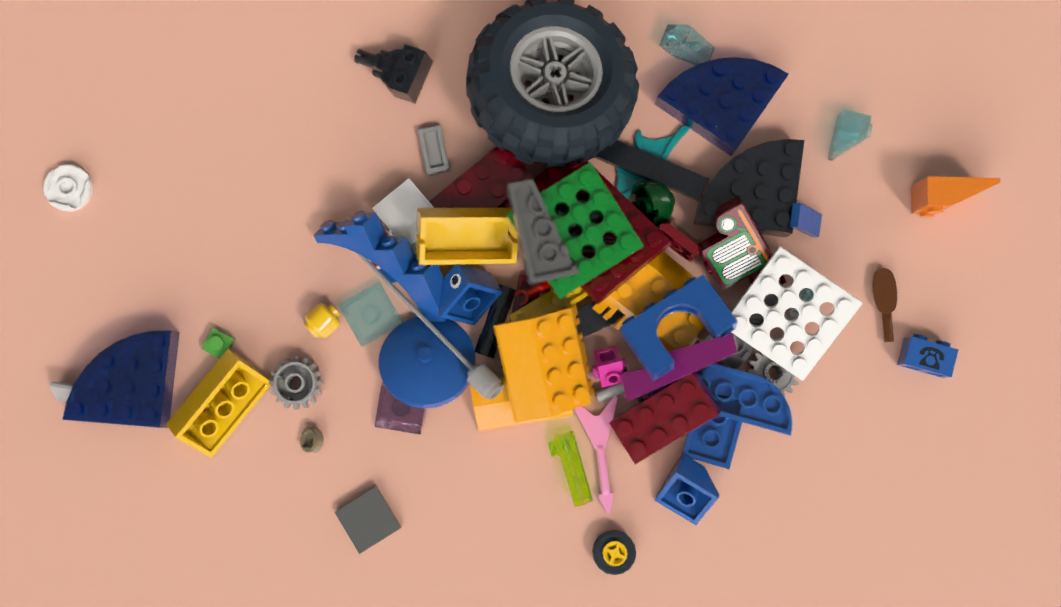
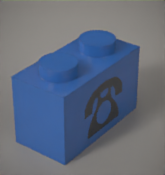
M913 334V336L903 339L897 363L898 366L940 378L952 377L959 349L950 347L951 343L936 340V343L927 341L928 337L920 334Z

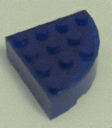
M740 57L718 58L700 63L682 72L669 82L657 96L654 104L685 126H689L691 130L729 156H732L789 73L774 65L756 59Z
M164 330L134 334L113 343L100 352L84 368L75 381L66 401L62 420L168 428L166 423L170 420L180 333Z

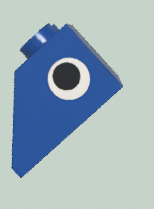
M455 264L443 279L438 314L442 318L475 325L503 291L491 272L464 264Z

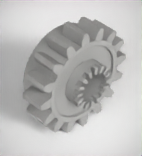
M754 353L755 360L748 361L751 369L746 372L770 381L781 391L784 397V391L792 393L793 389L790 386L799 384L794 379L795 375L764 354ZM770 367H774L778 373L774 380L768 374Z
M295 357L294 362L286 358L285 365L277 364L279 370L271 373L274 376V381L269 382L270 385L274 386L271 394H277L278 396L276 399L277 403L285 401V408H289L293 404L294 410H299L300 404L304 408H308V401L317 402L314 395L322 394L318 386L324 385V382L318 381V377L323 374L322 372L314 371L317 368L316 364L309 366V359L306 358L301 363L300 357ZM299 377L302 384L299 389L295 390L292 386V380Z

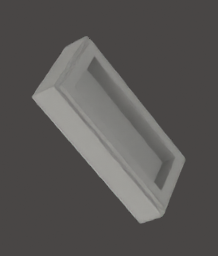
M441 125L417 129L427 176L450 172Z

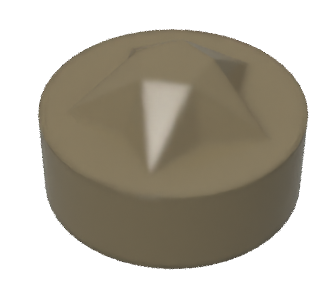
M313 428L304 430L300 438V445L303 451L309 453L318 452L323 446L324 438L322 432L319 429Z

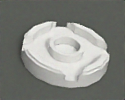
M63 164L48 173L44 181L43 192L53 207L62 211L73 212L81 209L89 202L93 194V183L91 177L82 168L72 164Z

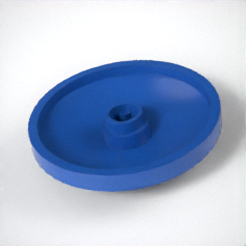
M419 317L409 319L398 325L387 336L381 347L378 365L382 381L393 397L408 406L435 408L445 405L460 396L469 385L467 379L470 369ZM449 319L445 322L430 321L473 366L476 365L473 343L461 326Z

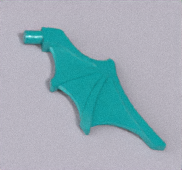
M683 126L678 132L664 139L646 138L642 136L641 130H639L635 136L634 147L666 160L677 143L690 130V127ZM615 167L617 172L616 188L627 199L630 198L633 186L636 183L648 181Z

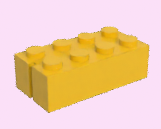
M417 208L416 229L418 234H416V257L419 265L517 263L518 242L515 238H518V235L506 216L512 209Z

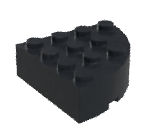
M783 139L769 141L751 147L735 156L720 169L706 188L697 206L693 224L717 228L714 218L716 209L722 204L740 196L761 234L784 238L793 233V228L790 227L793 203H797L804 140Z

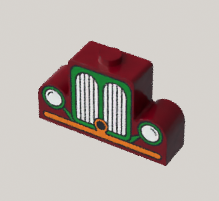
M737 196L716 209L714 218L719 232L700 243L702 255L706 260L704 265L710 275L714 273L724 289L748 277L750 284H752L773 256L740 196ZM784 274L781 275L778 281L783 285L787 282Z

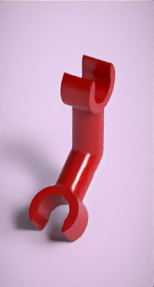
M548 281L539 282L527 290H518L514 296H518L521 293L525 294L526 300L519 305H527L532 297L551 288Z

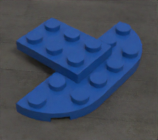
M711 364L703 374L697 371L720 407L721 412L718 416L688 433L682 455L685 454L692 459L730 470L742 423L791 436L792 415L790 407L781 391L770 381L754 374L717 364ZM670 383L648 392V396H651L652 394L666 387Z

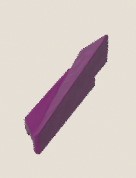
M734 334L669 351L668 353L675 361L674 369L654 382L644 368L621 374L626 400L635 399L736 354L738 349Z

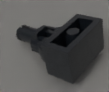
M406 44L403 49L392 51L382 49L378 54L362 49L357 50L356 53L360 54V56L355 55V63L372 68L373 76L380 78L395 97L416 104L433 64L426 51Z

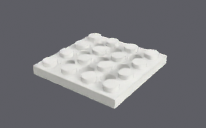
M779 246L731 311L738 321L737 327L732 333L803 381L863 303L792 253ZM783 274H789L793 277V282L789 286H782L778 282L779 277ZM803 288H810L813 291V297L809 300H802L799 297V292ZM775 294L778 297L777 304L774 306L766 305L764 302L765 296ZM822 303H832L834 305L833 311L830 314L821 313L819 308ZM788 308H795L799 314L797 318L789 320L784 316V312ZM752 314H761L764 318L763 322L760 325H753L749 321ZM808 322H816L819 325L818 331L813 334L807 333L804 328ZM780 327L783 329L784 335L779 339H774L769 334L771 329ZM800 341L804 344V349L799 353L792 352L790 350L791 343Z

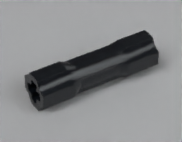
M500 284L498 285L503 292L491 305L475 348V353L493 359L498 347L494 326L505 323L514 294L516 293L515 289Z

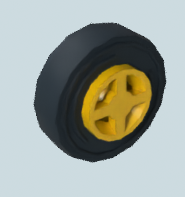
M617 530L606 531L601 534L595 541L592 550L593 559L598 568L611 575L623 574L628 571L634 564L637 554L632 539L624 532Z

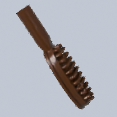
M882 268L874 274L873 297L877 309L882 313L884 342H894L892 312L897 305V286L891 270Z

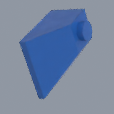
M683 454L670 471L654 501L697 525L717 501L720 494L705 466Z

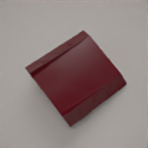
M675 218L659 225L658 229L671 240L669 248L689 262H692L701 251V238H694L675 223Z

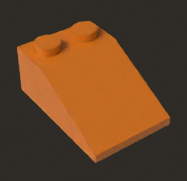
M927 176L911 186L912 214H920L921 218L935 217V214L943 213V210L999 184L1000 178Z

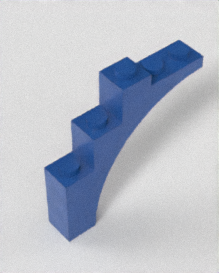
M359 211L351 216V220L342 222L326 221L313 235L317 243L337 245L349 249L381 267L404 288L421 313L429 321L445 322L447 320L438 314L444 279L438 265H419L406 236H387L376 212Z

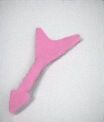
M617 396L612 397L598 416L592 415L582 406L574 409L593 447L596 449L601 494L598 497L608 514L611 510L614 494L610 492L605 448L611 429L609 422L614 416L618 400Z

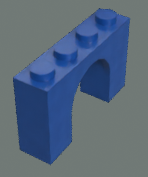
M704 275L698 278L695 276L691 277L683 284L684 287L681 289L669 291L663 296L662 301L657 304L654 302L650 303L642 310L643 313L636 317L634 315L630 316L622 322L620 334L653 382L673 370L675 366V361L657 335V327L667 315L675 312H686L694 315L701 321L713 339L726 336L737 327L738 321Z

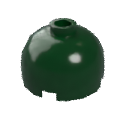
M648 180L636 183L633 186L631 195L635 194L636 201L632 202V204L656 227L670 219L675 205V197L663 183Z

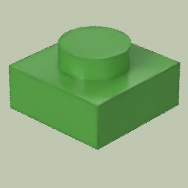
M212 328L201 349L220 359L227 349H231L236 339Z

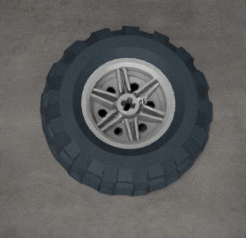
M526 0L522 6L515 4L496 15L495 21L492 24H487L476 38L473 51L469 56L466 75V95L470 100V111L477 125L487 131L488 139L500 150L504 151L507 149L515 154V159L528 164L535 161L545 163L546 167H564L568 162L573 161V163L581 164L595 158L601 150L609 149L620 137L632 116L638 99L639 82L636 79L638 68L630 46H625V36L614 22L609 24L603 19L601 11L591 5L585 8L574 4V0ZM527 81L532 83V85L529 88H527L525 85V82ZM567 95L572 96L574 100L568 102Z

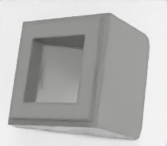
M50 382V388L56 400L73 404L80 403L83 391L82 386L63 382Z

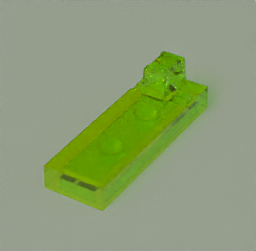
M574 431L554 436L555 440L548 443L552 457L560 456L574 507L593 501Z

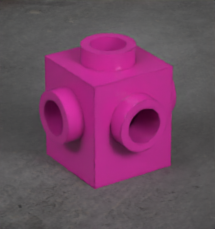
M617 346L593 351L595 364L591 365L594 379L599 378L602 388L623 383L621 374H624L628 369L625 358L620 357Z

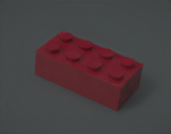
M496 146L429 202L434 208H503L502 203L509 199L506 186L511 183L532 180L533 176L519 160L515 159V155L507 149L504 151L500 150Z
M697 371L675 380L616 416L609 424L634 464H637L718 416L721 409Z

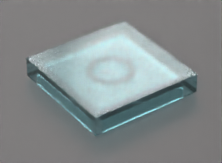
M380 282L338 305L361 347L403 323Z

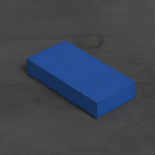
M793 203L790 227L810 237H819L822 214L802 203Z

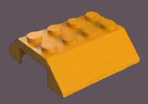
M663 251L599 305L595 303L592 309L600 315L609 306L610 308L602 316L606 320L619 310L623 315L617 319L614 327L620 329L625 319L633 315L635 317L640 315L647 305L653 302L657 304L662 301L666 293L673 289L676 291L684 287L683 284L694 276ZM675 312L662 319L657 327V335L669 352L689 346L704 325L697 317L690 313Z
M576 304L556 308L554 312L529 319L513 320L494 326L515 422L552 417L590 404L596 398L594 388L591 387L593 385L592 379L587 378V372L590 368L589 364H586L588 359L584 341H581L583 338L582 332L577 331V325L580 321L579 318H576L578 315Z

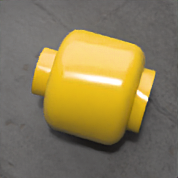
M318 303L305 315L306 323L304 325L314 337L326 338L340 326V320L338 319L340 312L332 304L327 306L324 303Z

